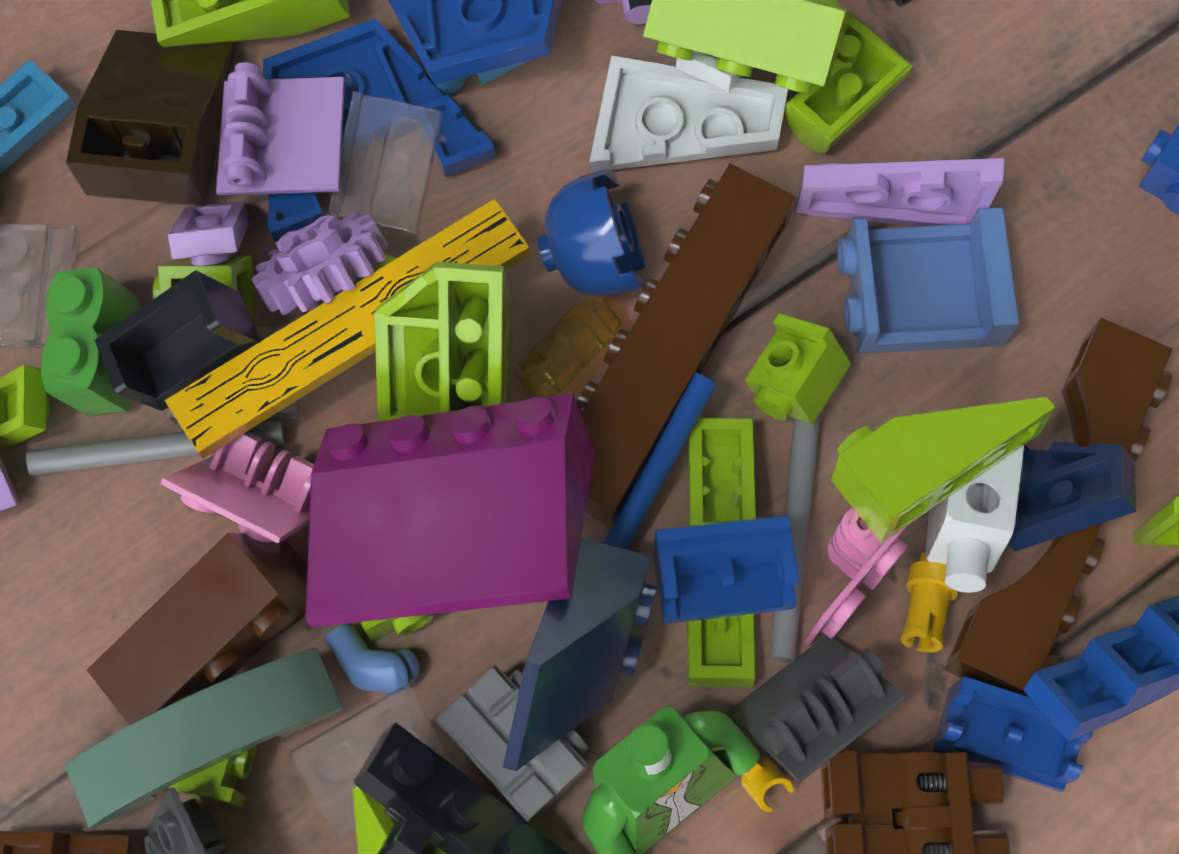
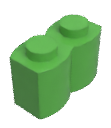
M98 267L57 272L54 276L46 301L47 321L52 333L45 344L41 360V377L46 392L87 416L120 413L129 410L133 400L120 396L114 391L94 340L141 308L138 298L133 292Z

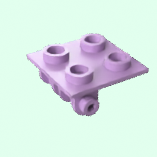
M247 62L236 64L235 72L228 75V81H224L217 195L339 192L345 78L323 77L265 80L260 75V68L257 65Z

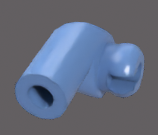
M345 623L338 626L324 638L352 685L360 690L394 694L406 689L407 685L416 681L419 676L420 664L414 653L408 649L401 648L394 653L391 651L369 650L353 623Z

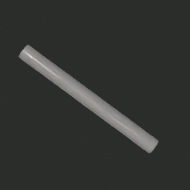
M820 414L813 425L794 419L784 516L789 515L790 531L797 562L799 584H794L796 596L795 609L774 611L769 659L778 662L791 663L796 660Z
M282 419L261 422L248 431L262 438L260 447L266 441L275 444V446L286 444L285 427ZM183 431L28 450L26 453V464L29 474L33 476L199 454Z

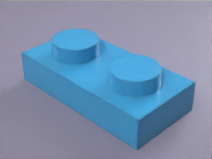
M28 60L0 85V174L77 108L72 98L31 60Z

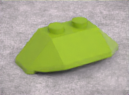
M436 262L377 306L374 313L378 422L399 419L408 415L421 416L462 410L471 406L483 407L511 403L513 298L504 266Z

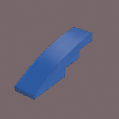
M1179 596L1149 605L1134 625L1092 638L1080 657L1034 672L1023 691L1067 741L1115 722L1179 689Z

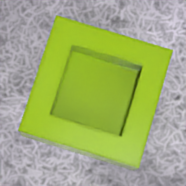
M23 365L0 377V446L11 448L46 430V421L50 412V401L43 386L40 368Z

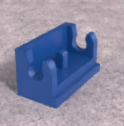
M789 515L656 530L653 561L663 624L795 609L796 596L794 584H799V577L790 531Z
M962 677L948 690L932 751L944 754L966 753L967 762L999 765L1002 767L1003 774L1063 792L1065 785L1077 780L1082 772L1083 765L1076 763L1078 752L1082 743H1087L1092 737L1093 731L1067 741L1030 697Z

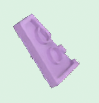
M1004 158L805 165L797 190L795 214L853 220V217H867L869 222L915 227L971 224L978 209L990 207L1002 185Z

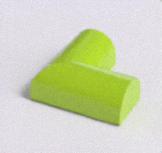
M822 0L825 2L843 6L837 0ZM851 13L828 83L824 87L813 84L810 94L798 92L786 103L785 119L794 135L809 149L817 153H826L903 82L911 73L913 66Z

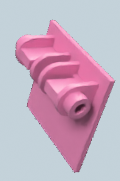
M247 431L216 450L213 456L162 478L161 485L181 494V501L192 509L205 513H218L238 523L239 530L254 540L280 543L309 525L311 473L314 464L298 456L292 457V453L284 449L276 456L268 471L274 456L275 444L266 441L260 447L262 438Z
M854 508L845 513L827 545V555L830 562L848 576L851 582L820 617L804 641L805 644L810 646L821 632L830 639L838 633L866 597L858 587L863 583L873 591L907 549L908 545L899 538L906 527L881 543Z

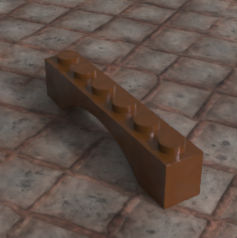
M1100 318L1083 339L1061 391L1071 420L1073 442L1079 447H1088L1093 444L1122 445L1136 462L1150 434V428L1142 425L1149 406L1153 408L1159 406L1172 380V374L1164 371V368L1173 348L1104 318ZM1102 523L1054 538L1045 554L1028 573L1012 585L983 598L966 616L944 670L960 678L967 677L1028 697L1023 689L1034 672L1057 664L1058 657L1049 652L1057 632L1066 634L1077 616L1082 599L1073 595L1081 573L1089 576L1102 554L1105 540L1096 537Z

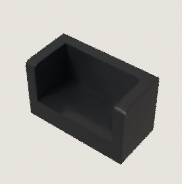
M197 270L94 340L114 391L120 396L160 411L168 408L164 400L261 342L240 292Z

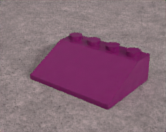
M574 394L546 398L533 397L525 401L483 407L471 406L462 410L421 416L408 415L399 419L358 425L346 424L337 428L326 429L311 473L305 617L310 627L571 599L595 458V449Z

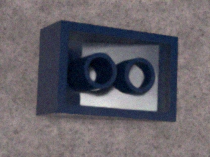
M581 538L572 598L548 601L526 659L503 768L514 771L519 770L610 702L614 697L621 673L630 676L634 675L644 638L632 634L634 623L647 626L657 586L645 583L651 556Z

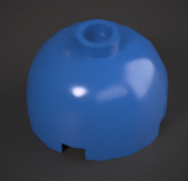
M609 168L581 176L564 185L552 197L546 211L545 226L547 234L537 237L539 253L547 271L551 272L558 269L569 287L582 295L598 298L624 294L643 288L646 284V279L634 273V271L645 268L637 229L628 203L615 205L609 190L620 185Z

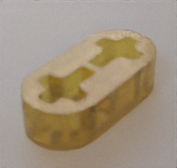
M589 296L569 309L525 354L515 369V376L533 397H553L569 385L613 339L621 326L620 318L603 297Z

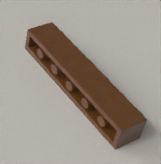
M729 163L719 182L709 179L704 185L693 209L699 216L690 231L680 228L673 237L664 257V261L670 264L661 280L657 281L650 278L647 281L634 307V311L640 314L630 332L620 329L616 333L604 356L603 361L609 364L599 384L590 380L576 401L595 449L586 514L611 527L694 373H702L787 226L796 196Z

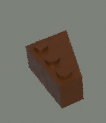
M227 533L87 669V672L129 725L188 696L232 677L247 660L306 613L307 564L286 539L280 543H268L254 540L242 533Z

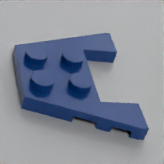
M388 0L435 85L551 55L562 0Z
M375 18L263 59V77L265 80L323 77L345 78L341 155L417 126H423L445 177L495 159V149L488 136L482 130L478 132L463 116L462 109L449 95L444 96L425 76L424 69ZM315 192L269 194L267 225L274 242H277L287 232L297 231L314 223L319 217L324 216Z

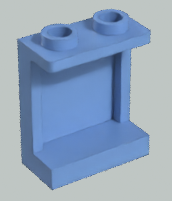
M1003 208L978 209L971 224L868 229L867 217H853L846 238H839L837 261L839 273L841 276L849 275L851 296H845L844 325L846 333L856 334L858 354L1005 346L1019 325Z

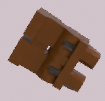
M840 751L821 766L824 820L848 819V824H834L825 830L826 854H938V850L939 854H1010L1009 838L1006 830L973 831L971 805H998L1003 803L1002 767L999 765L967 762L966 753L911 752L891 754ZM892 814L894 815V826L892 821Z

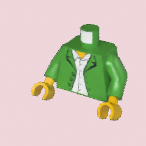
M668 705L659 710L641 726L634 729L626 738L597 760L593 766L594 791L583 811L582 825L597 854H643L736 778L735 774L742 775L741 784L759 808L765 812L773 811L764 799L765 792L771 786L782 784L792 794L793 785L773 761L766 758L759 759V750L724 713L716 710L691 712L683 717L673 706Z

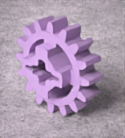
M352 212L342 221L339 220L337 215L322 216L306 227L297 231H289L275 243L278 249L271 250L268 253L271 260L256 266L255 269L258 274L252 277V282L270 312L279 309L282 315H286L297 306H299L301 312L313 310L323 303L331 302L334 296L342 291L354 289L355 283L362 280V277L372 275L374 270L371 265L385 259L383 250L387 249L388 245L370 214L359 217L357 212Z

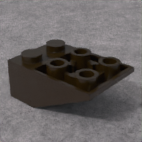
M126 30L115 31L77 107L66 159L68 168L86 195L195 206L206 205L222 119L224 81H228V75L230 74L235 47L234 41L163 47L158 43L156 33Z

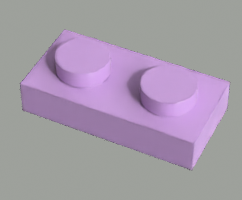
M246 201L185 208L168 233L172 259L190 257L191 264L196 266L213 265L229 260V253L237 252L250 225Z

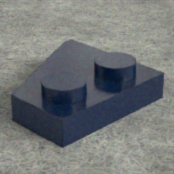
M1053 441L1049 450L1029 449L1025 444L1015 526L1008 545L1015 552L1136 512L1135 460L1122 445L1093 444L1088 447H1079L1074 442Z

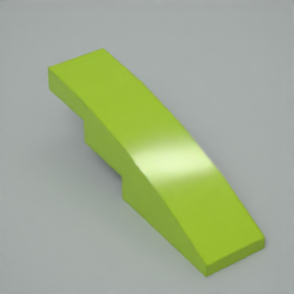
M699 418L688 438L687 527L756 519L753 419ZM754 614L687 621V687L753 688L755 682Z

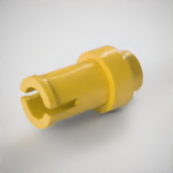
M926 551L921 553L919 561L911 564L909 568L906 588L911 595L900 640L906 647L911 648L917 636L919 640L916 651L932 653L938 652L943 648V635L949 604L957 598L959 591H955L945 584L946 564L929 562L926 559Z

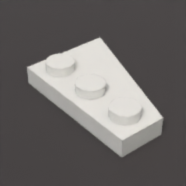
M611 55L589 161V173L608 168L610 170L777 150L788 89L777 86L775 83L739 77L728 93L677 69L676 66Z

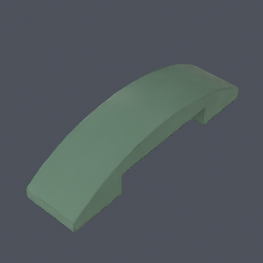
M314 647L259 666L173 703L97 743L64 764L88 827L93 829L156 799L155 793L277 735L283 739L344 710L321 655L318 649Z

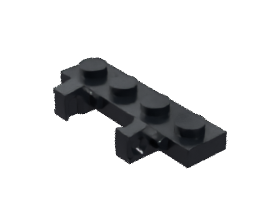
M396 721L382 733L353 782L385 807L384 813L395 821L377 854H421L428 842L435 847H439L447 854H569Z

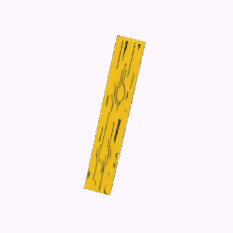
M494 198L378 269L372 275L355 283V288L351 291H342L334 296L331 302L321 304L164 401L197 453L203 459L376 352L374 312L377 306L434 263L450 262L504 266L506 271L529 257L530 247Z

